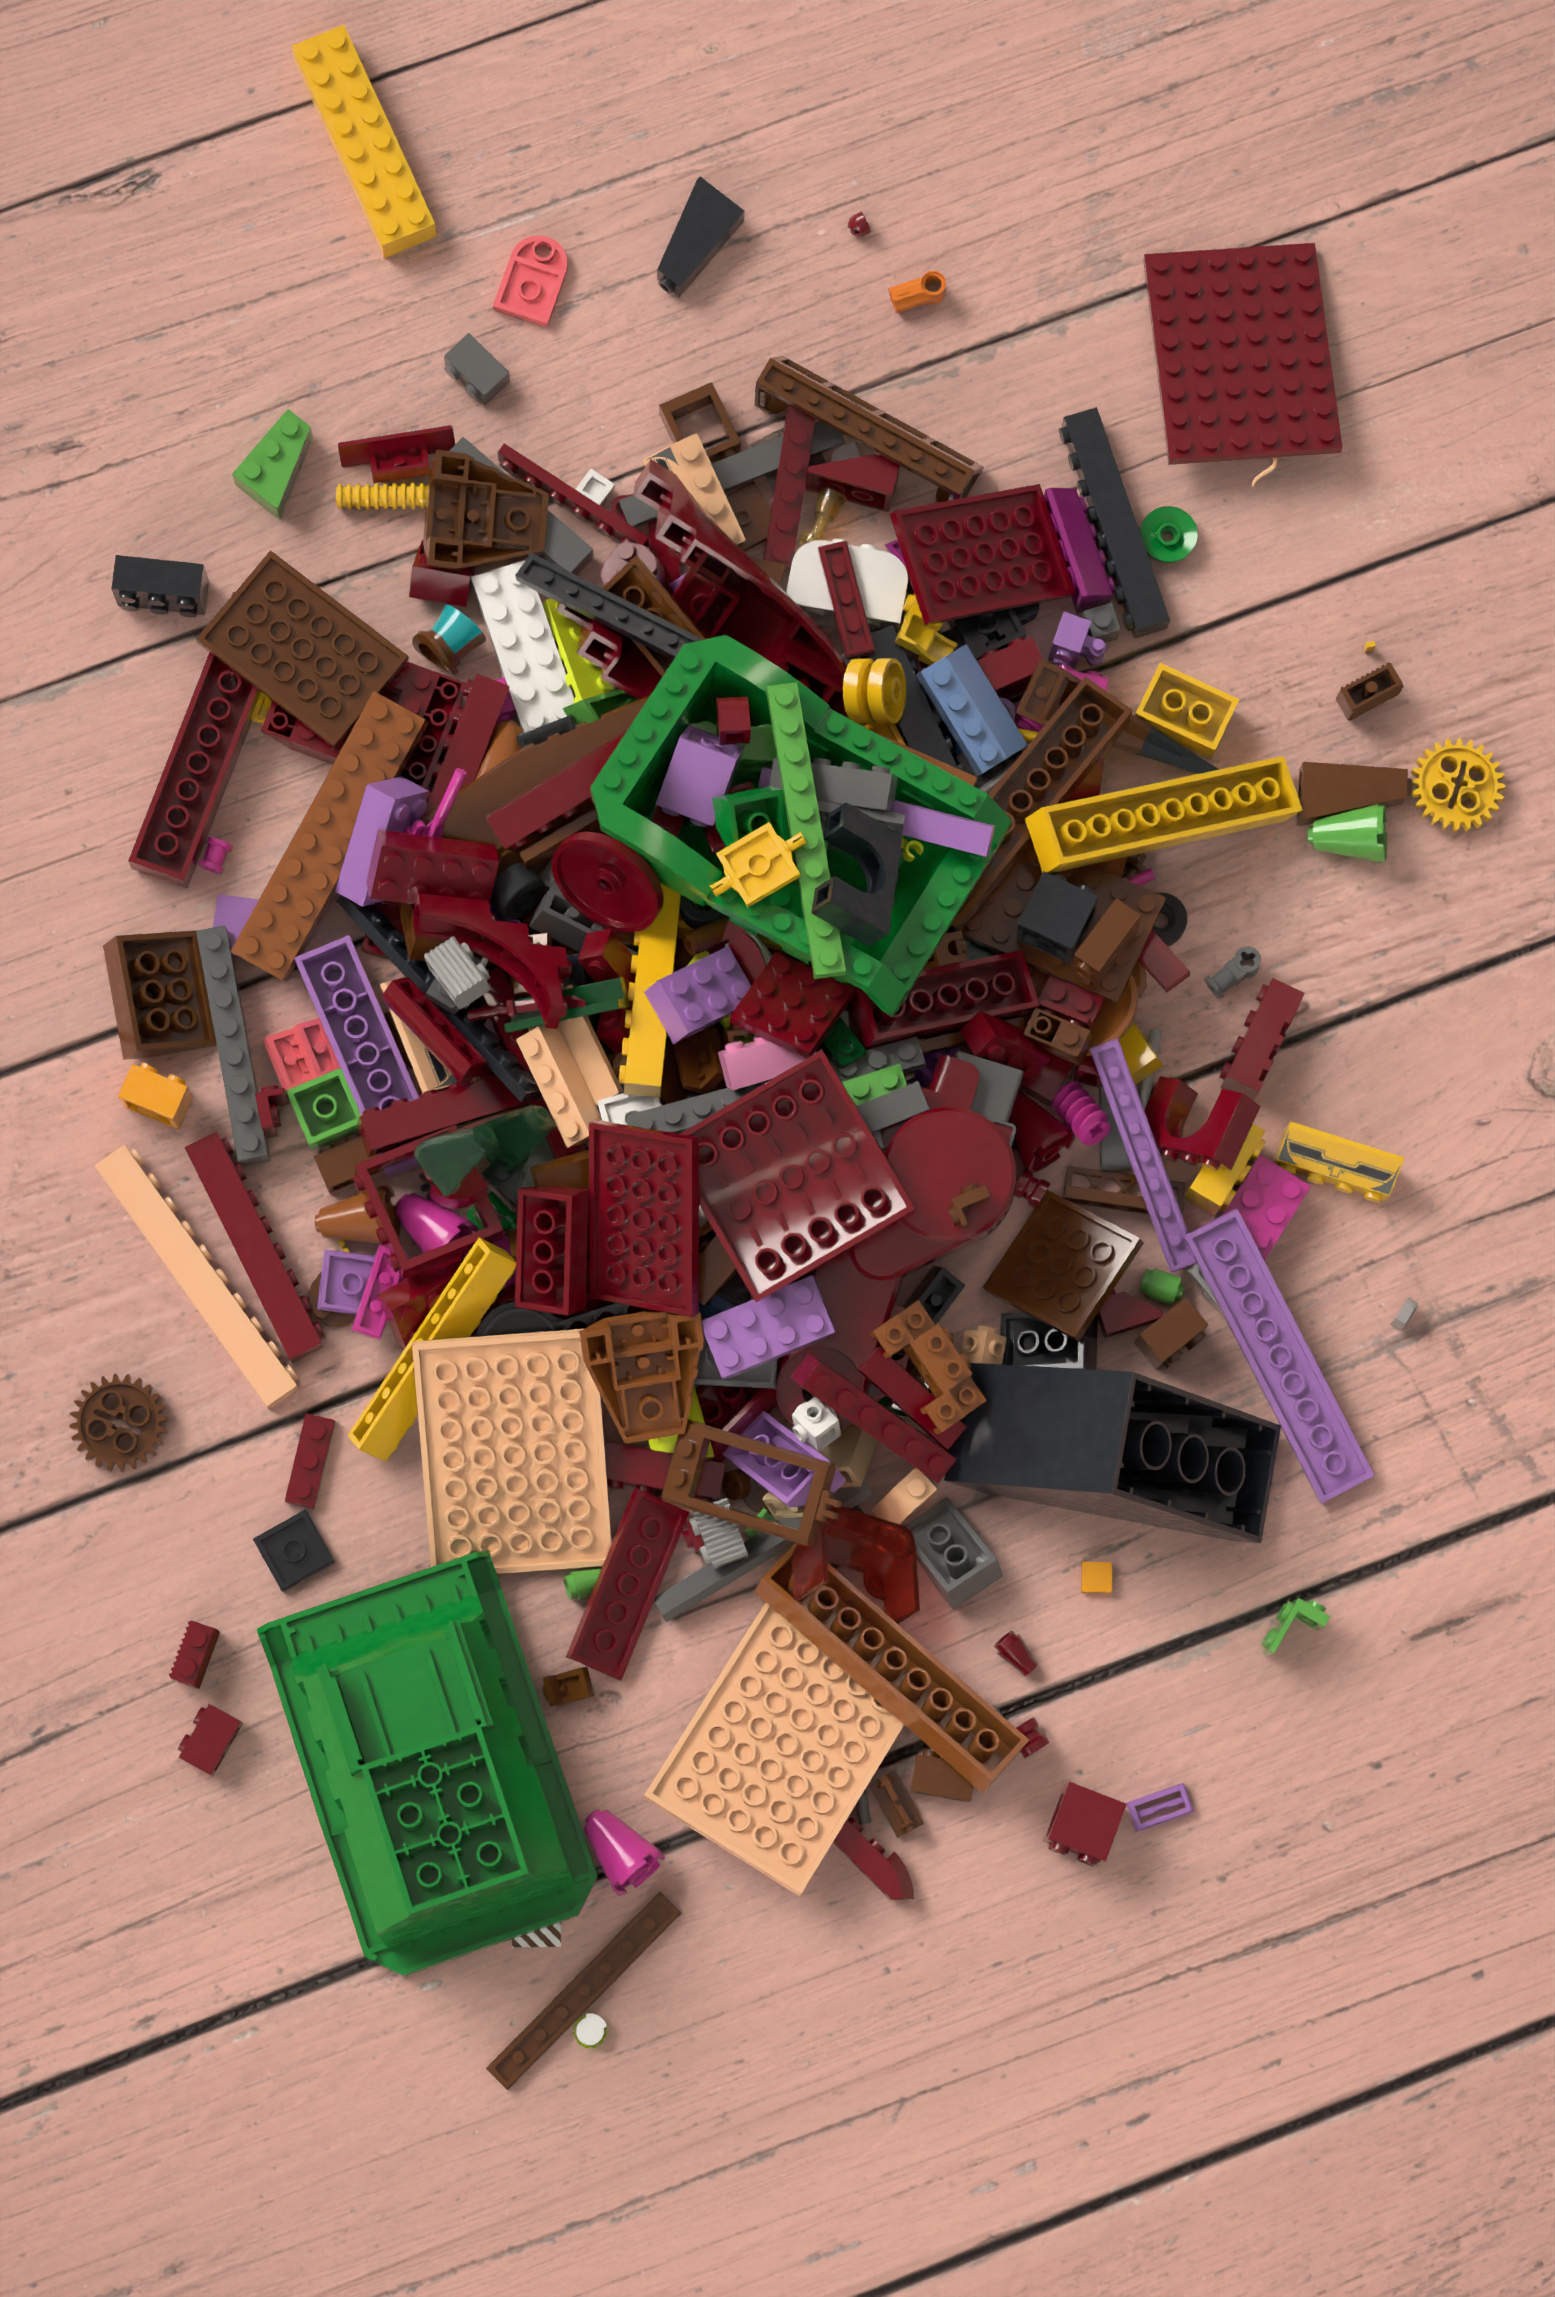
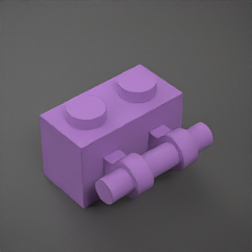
M1063 612L1048 660L1052 661V664L1055 666L1063 664L1075 669L1079 657L1082 656L1086 658L1090 666H1097L1103 661L1106 644L1101 639L1087 635L1091 624L1090 620Z

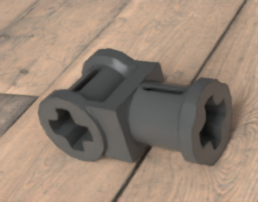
M1242 947L1236 952L1235 957L1225 963V966L1212 977H1205L1204 981L1210 991L1218 999L1224 997L1223 993L1233 985L1237 986L1246 978H1251L1257 974L1261 956L1253 947ZM1242 958L1246 961L1252 959L1251 967L1247 964L1242 966Z

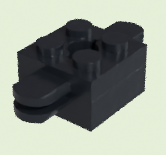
M1037 603L947 621L950 629L940 634L957 643L953 652L967 644L977 661L981 659L983 653L996 648L1000 651L1007 648L1008 643L1016 638L1023 637L1025 640L1026 632L1022 625L1036 619L1040 605Z

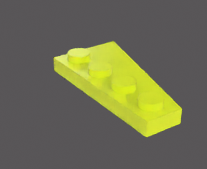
M551 598L546 599L542 606L553 638L557 641V650L561 661L564 662L568 672L565 675L567 686L573 687L576 695L573 703L614 691V685L601 679L602 668L577 654L581 625L556 611L557 601Z

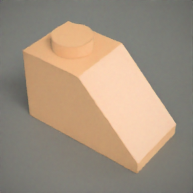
M915 1468L871 1509V1512L891 1533L934 1495L937 1488L919 1469Z

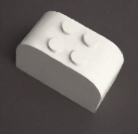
M833 539L832 542L826 540L811 541L803 545L794 555L786 593L816 625L838 629L818 554V547L845 540ZM847 541L870 633L893 625L896 633L899 632L908 583L905 566L895 555L880 551L876 546L863 544L861 547L849 545L850 543Z

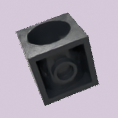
M1043 871L1018 922L1016 940L1071 965L1074 954L1078 950L1096 913L1098 896L1094 894L1095 892L1085 885L1079 884L1075 886L1068 883L1067 879L1056 872L1048 874Z

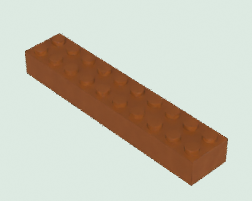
M373 691L230 952L283 981H288L296 966L294 958L303 954L336 894V886L367 784L400 777L429 724L426 719Z
M795 1543L761 1578L754 1591L758 1596L982 1794L1028 1743L1029 1739L810 1546Z

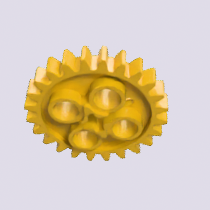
M1458 737L1455 745H1452L1449 738L1444 741L1443 748L1436 742L1433 745L1434 753L1429 749H1425L1423 752L1425 759L1420 757L1415 763L1420 768H1413L1411 774L1417 777L1411 779L1412 787L1417 789L1412 791L1410 797L1419 798L1414 807H1424L1425 810L1421 816L1422 818L1428 815L1433 817L1430 825L1433 826L1437 821L1442 822L1441 830L1444 831L1448 824H1450L1454 833L1462 825L1465 832H1468L1471 828V823L1476 828H1479L1482 825L1481 818L1488 822L1492 817L1490 812H1497L1499 807L1496 803L1502 802L1504 796L1497 792L1503 791L1506 787L1505 784L1498 783V781L1504 777V773L1495 772L1500 762L1491 763L1489 761L1493 755L1492 752L1485 756L1482 754L1484 745L1473 749V740H1470L1466 746H1463L1461 738ZM1461 762H1466L1465 771L1459 784L1461 788L1456 794L1453 809H1450L1448 804L1455 788L1454 781L1459 775ZM1441 763H1451L1454 767V772H1445L1441 768ZM1469 771L1479 772L1482 781H1473L1469 777ZM1432 790H1443L1446 799L1440 800L1435 798ZM1464 797L1471 799L1474 808L1468 809L1463 807L1460 799Z

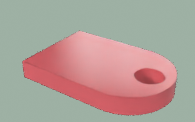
M541 235L531 236L519 242L510 256L493 304V310L548 327L568 269L567 256L562 246L554 239ZM540 246H547L552 252L548 257L540 258L536 255L535 251Z

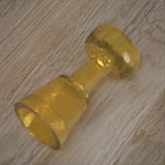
M820 489L815 515L818 518L812 532L802 533L799 539V543L802 546L811 541L826 540L823 534L828 522L834 521L847 499L844 495L832 489Z

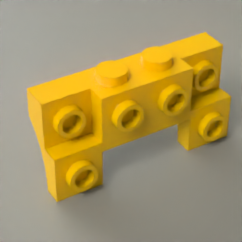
M915 593L913 595L909 594L902 608L906 613L895 644L918 654V660L931 666L952 653L957 643L938 633L944 622L925 626Z

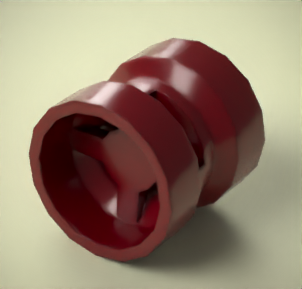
M1025 1168L1015 1185L1014 1196L1017 1198L1024 1197L1028 1201V1205L1037 1208L1051 1183L1045 1179L1039 1180L1034 1178V1173L1028 1172Z
M1034 1717L1016 1727L1029 1739L1021 1751L1024 1759L1050 1743L1046 1735L1041 1734L1038 1730L1039 1724Z

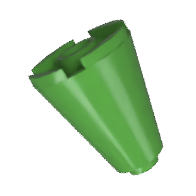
M1376 804L1314 820L1313 826H1308V844H1313L1314 849L1379 863L1385 862L1387 858V832L1385 825L1387 817L1385 804Z

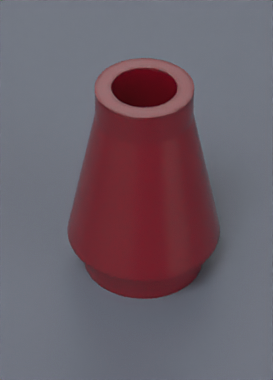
M1010 1631L994 1645L998 1650L997 1655L1020 1671L1023 1676H1027L1038 1665L1032 1658L1020 1634L1016 1635L1013 1631Z

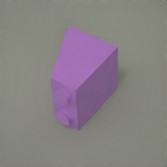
M688 725L679 737L656 805L662 807V811L669 815L679 816L681 814L691 818L690 821L698 826H713L715 824L712 798L727 795L746 746L741 744L719 745V736Z

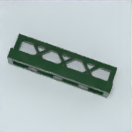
M619 977L564 989L562 996L575 995L585 1000L587 1005L584 1007L567 1008L566 1016L564 1018L561 1017L560 1021L629 1007L624 978ZM527 997L523 999H518L516 1001L529 1000L533 998ZM539 1010L518 1013V1016L511 1017L510 1023L504 1024L507 1033L544 1025Z

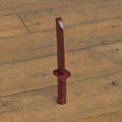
M575 995L562 996L563 999L567 1000V1008L584 1007L587 1005L585 1000ZM512 999L507 1000L504 1004L469 1009L467 1015L471 1022L496 1016H518V1013L539 1011L533 999L522 1001Z

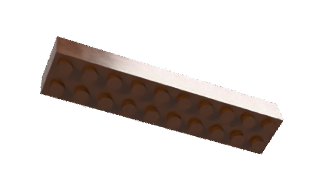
M1086 676L988 794L1012 820V823L1005 838L946 934L962 930L1033 843L1025 818L1042 807L1065 803L1129 725L1133 710Z

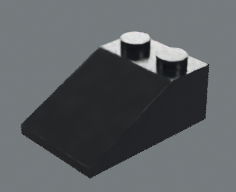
M1024 1312L1001 1313L1000 1335L1007 1337L1002 1365L1096 1370L1098 1316H1095L1080 1341L1077 1342Z

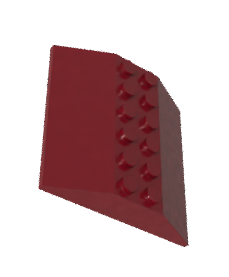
M823 1050L813 1054L680 1133L699 1137V1206L756 1303L915 1210L886 1154Z

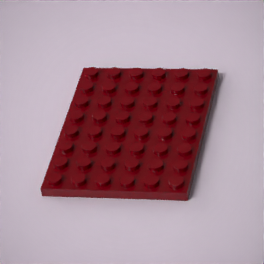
M1315 243L1144 254L1143 261L1168 465L1341 453L1343 446Z

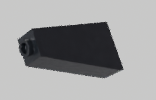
M701 176L696 180L657 269L659 286L667 293L671 294L673 292L678 297L684 293L743 224L745 218V210Z

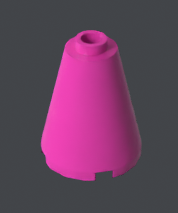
M417 1193L404 1194L396 1203L397 1209L395 1214L422 1253L472 1234L473 1231H478L477 1226L472 1221Z
M597 1809L585 1819L587 1824L584 1827V1831L613 1891L618 1896L627 1894L628 1892L625 1888L632 1884L637 1888L661 1866L657 1860L665 1859V1856L658 1848L610 1811H600Z

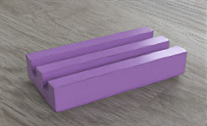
M1184 1783L1126 1803L1136 1832L1194 1812ZM1177 1791L1181 1793L1179 1798L1136 1812L1135 1806ZM1184 1802L1186 1807L1184 1809L1140 1823V1817Z

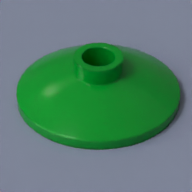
M1163 506L1154 509L1144 518L1140 527V534L1147 554L1155 560L1165 563L1178 562L1186 558L1195 548L1198 538V531L1193 518L1184 510L1173 506ZM1164 534H1170L1173 540L1170 542H1166L1163 540L1162 536Z

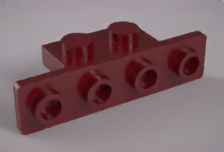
M448 425L338 443V450L342 467L370 463L373 483L430 475L428 454H433L436 450L450 451L455 446L453 427Z

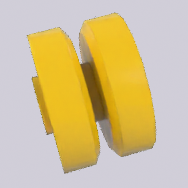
M871 658L852 659L848 664L843 682V700L845 711L850 720L856 723H873L874 720L878 723H897L900 720L906 702V679L902 665L896 658H881L875 662Z

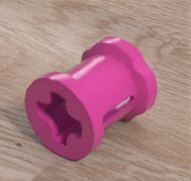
M208 837V847L203 859L199 860L198 866L207 871L222 874L223 862L227 852H231L233 846L220 839Z

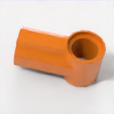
M928 271L921 278L888 288L895 312L899 313L927 303L938 304L941 302L946 294V279L943 274L938 271ZM930 283H937L941 288L936 292H930L926 289V286Z

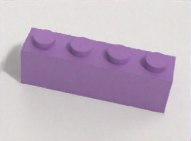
M765 1411L741 1434L745 1437L830 1462L806 1442L802 1443L793 1432ZM729 1446L722 1454L789 1508L806 1505L815 1471L733 1446ZM837 1469L830 1489L834 1493L846 1481Z

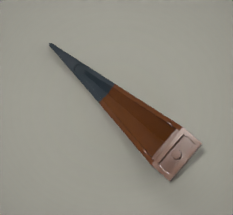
M1039 659L1015 713L1045 726L1082 680L1062 668ZM1133 714L1131 715L1129 725L1111 746L1199 774L1219 770Z

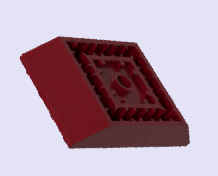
M406 662L380 695L429 722L400 775L427 790L436 763L441 757L447 734H450L453 726L452 721L458 706H461L464 698L463 692L467 683ZM274 701L271 703L261 728L262 733L289 749L332 765L352 731L351 729L334 749Z

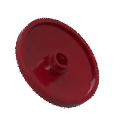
M579 832L565 838L554 852L551 863L552 873L559 890L578 912L594 923L619 932H638L649 927L661 912L664 896L656 874L638 853L622 842L600 833Z

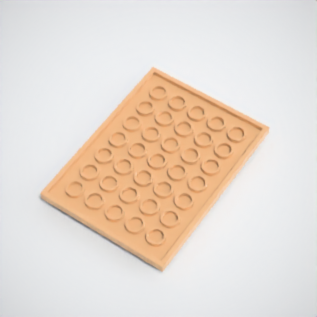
M583 1329L412 1342L431 1567L474 1552L487 1550L490 1552L497 1574L603 1566L612 1542L601 1396L583 1362L579 1331Z
M765 1602L643 1798L800 1896L904 1724Z

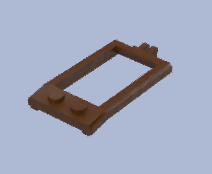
M690 1419L687 1421L685 1434L678 1435L661 1496L663 1498L662 1501L813 1547V1544L816 1543L821 1521L826 1522L828 1517L838 1520L839 1513L831 1511V1505L841 1508L843 1503L840 1500L833 1499L834 1492L830 1491L836 1471L835 1463ZM710 1440L815 1471L799 1529L695 1498Z

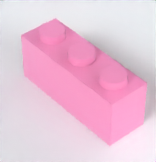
M759 1036L754 1037V1042L744 1045L743 1041L729 1043L725 1045L726 1050L718 1052L726 1086L732 1090L773 1079L806 1059Z

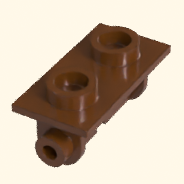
M896 1770L869 1783L897 1838L924 1824Z

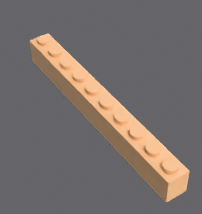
M125 1145L121 1146L94 1166L269 1410L298 1390L295 1384L299 1380L298 1376L290 1365L282 1366L277 1359L282 1354L272 1340L268 1343L264 1341L260 1335L264 1332V1329L255 1316L249 1319L244 1313L243 1309L247 1305L237 1292L231 1295L226 1288V1285L230 1283L220 1268L214 1271L209 1261L213 1258L202 1244L197 1247L191 1238L196 1234L186 1220L182 1223L178 1221L174 1215L178 1212V1209L169 1197L163 1199L157 1190L161 1188V1185L153 1174L145 1175L140 1168L144 1162L136 1150L132 1149L129 1152Z

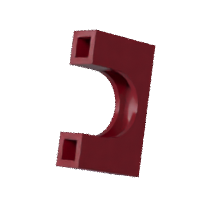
M1160 1076L1144 1110L1160 1155L1173 1162L1181 1159L1183 1162L1195 1167L1200 1163L1213 1171H1218L1219 1168L1232 1170L1261 1106L1244 1093L1222 1089L1205 1124L1194 1134L1183 1138L1184 1124L1198 1093L1181 1080Z

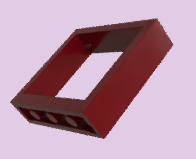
M456 1125L355 1164V1175L352 1176L355 1188L358 1193L363 1192L367 1202H364L366 1213L370 1220L375 1218L379 1227L375 1229L378 1240L382 1246L387 1245L391 1254L387 1256L389 1264L394 1272L399 1271L402 1280L469 1253L478 1238L490 1243L497 1242L503 1238V1228L488 1195L473 1203L484 1229L407 1259L369 1175L446 1144L457 1170L469 1162H472Z

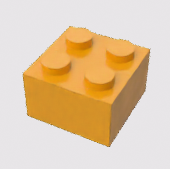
M142 1063L140 1067L132 1064L118 1094V1098L124 1108L179 1130L193 1099L188 1089L189 1087L185 1085L186 1081L169 1074L168 1078L163 1077L157 1073L158 1069Z

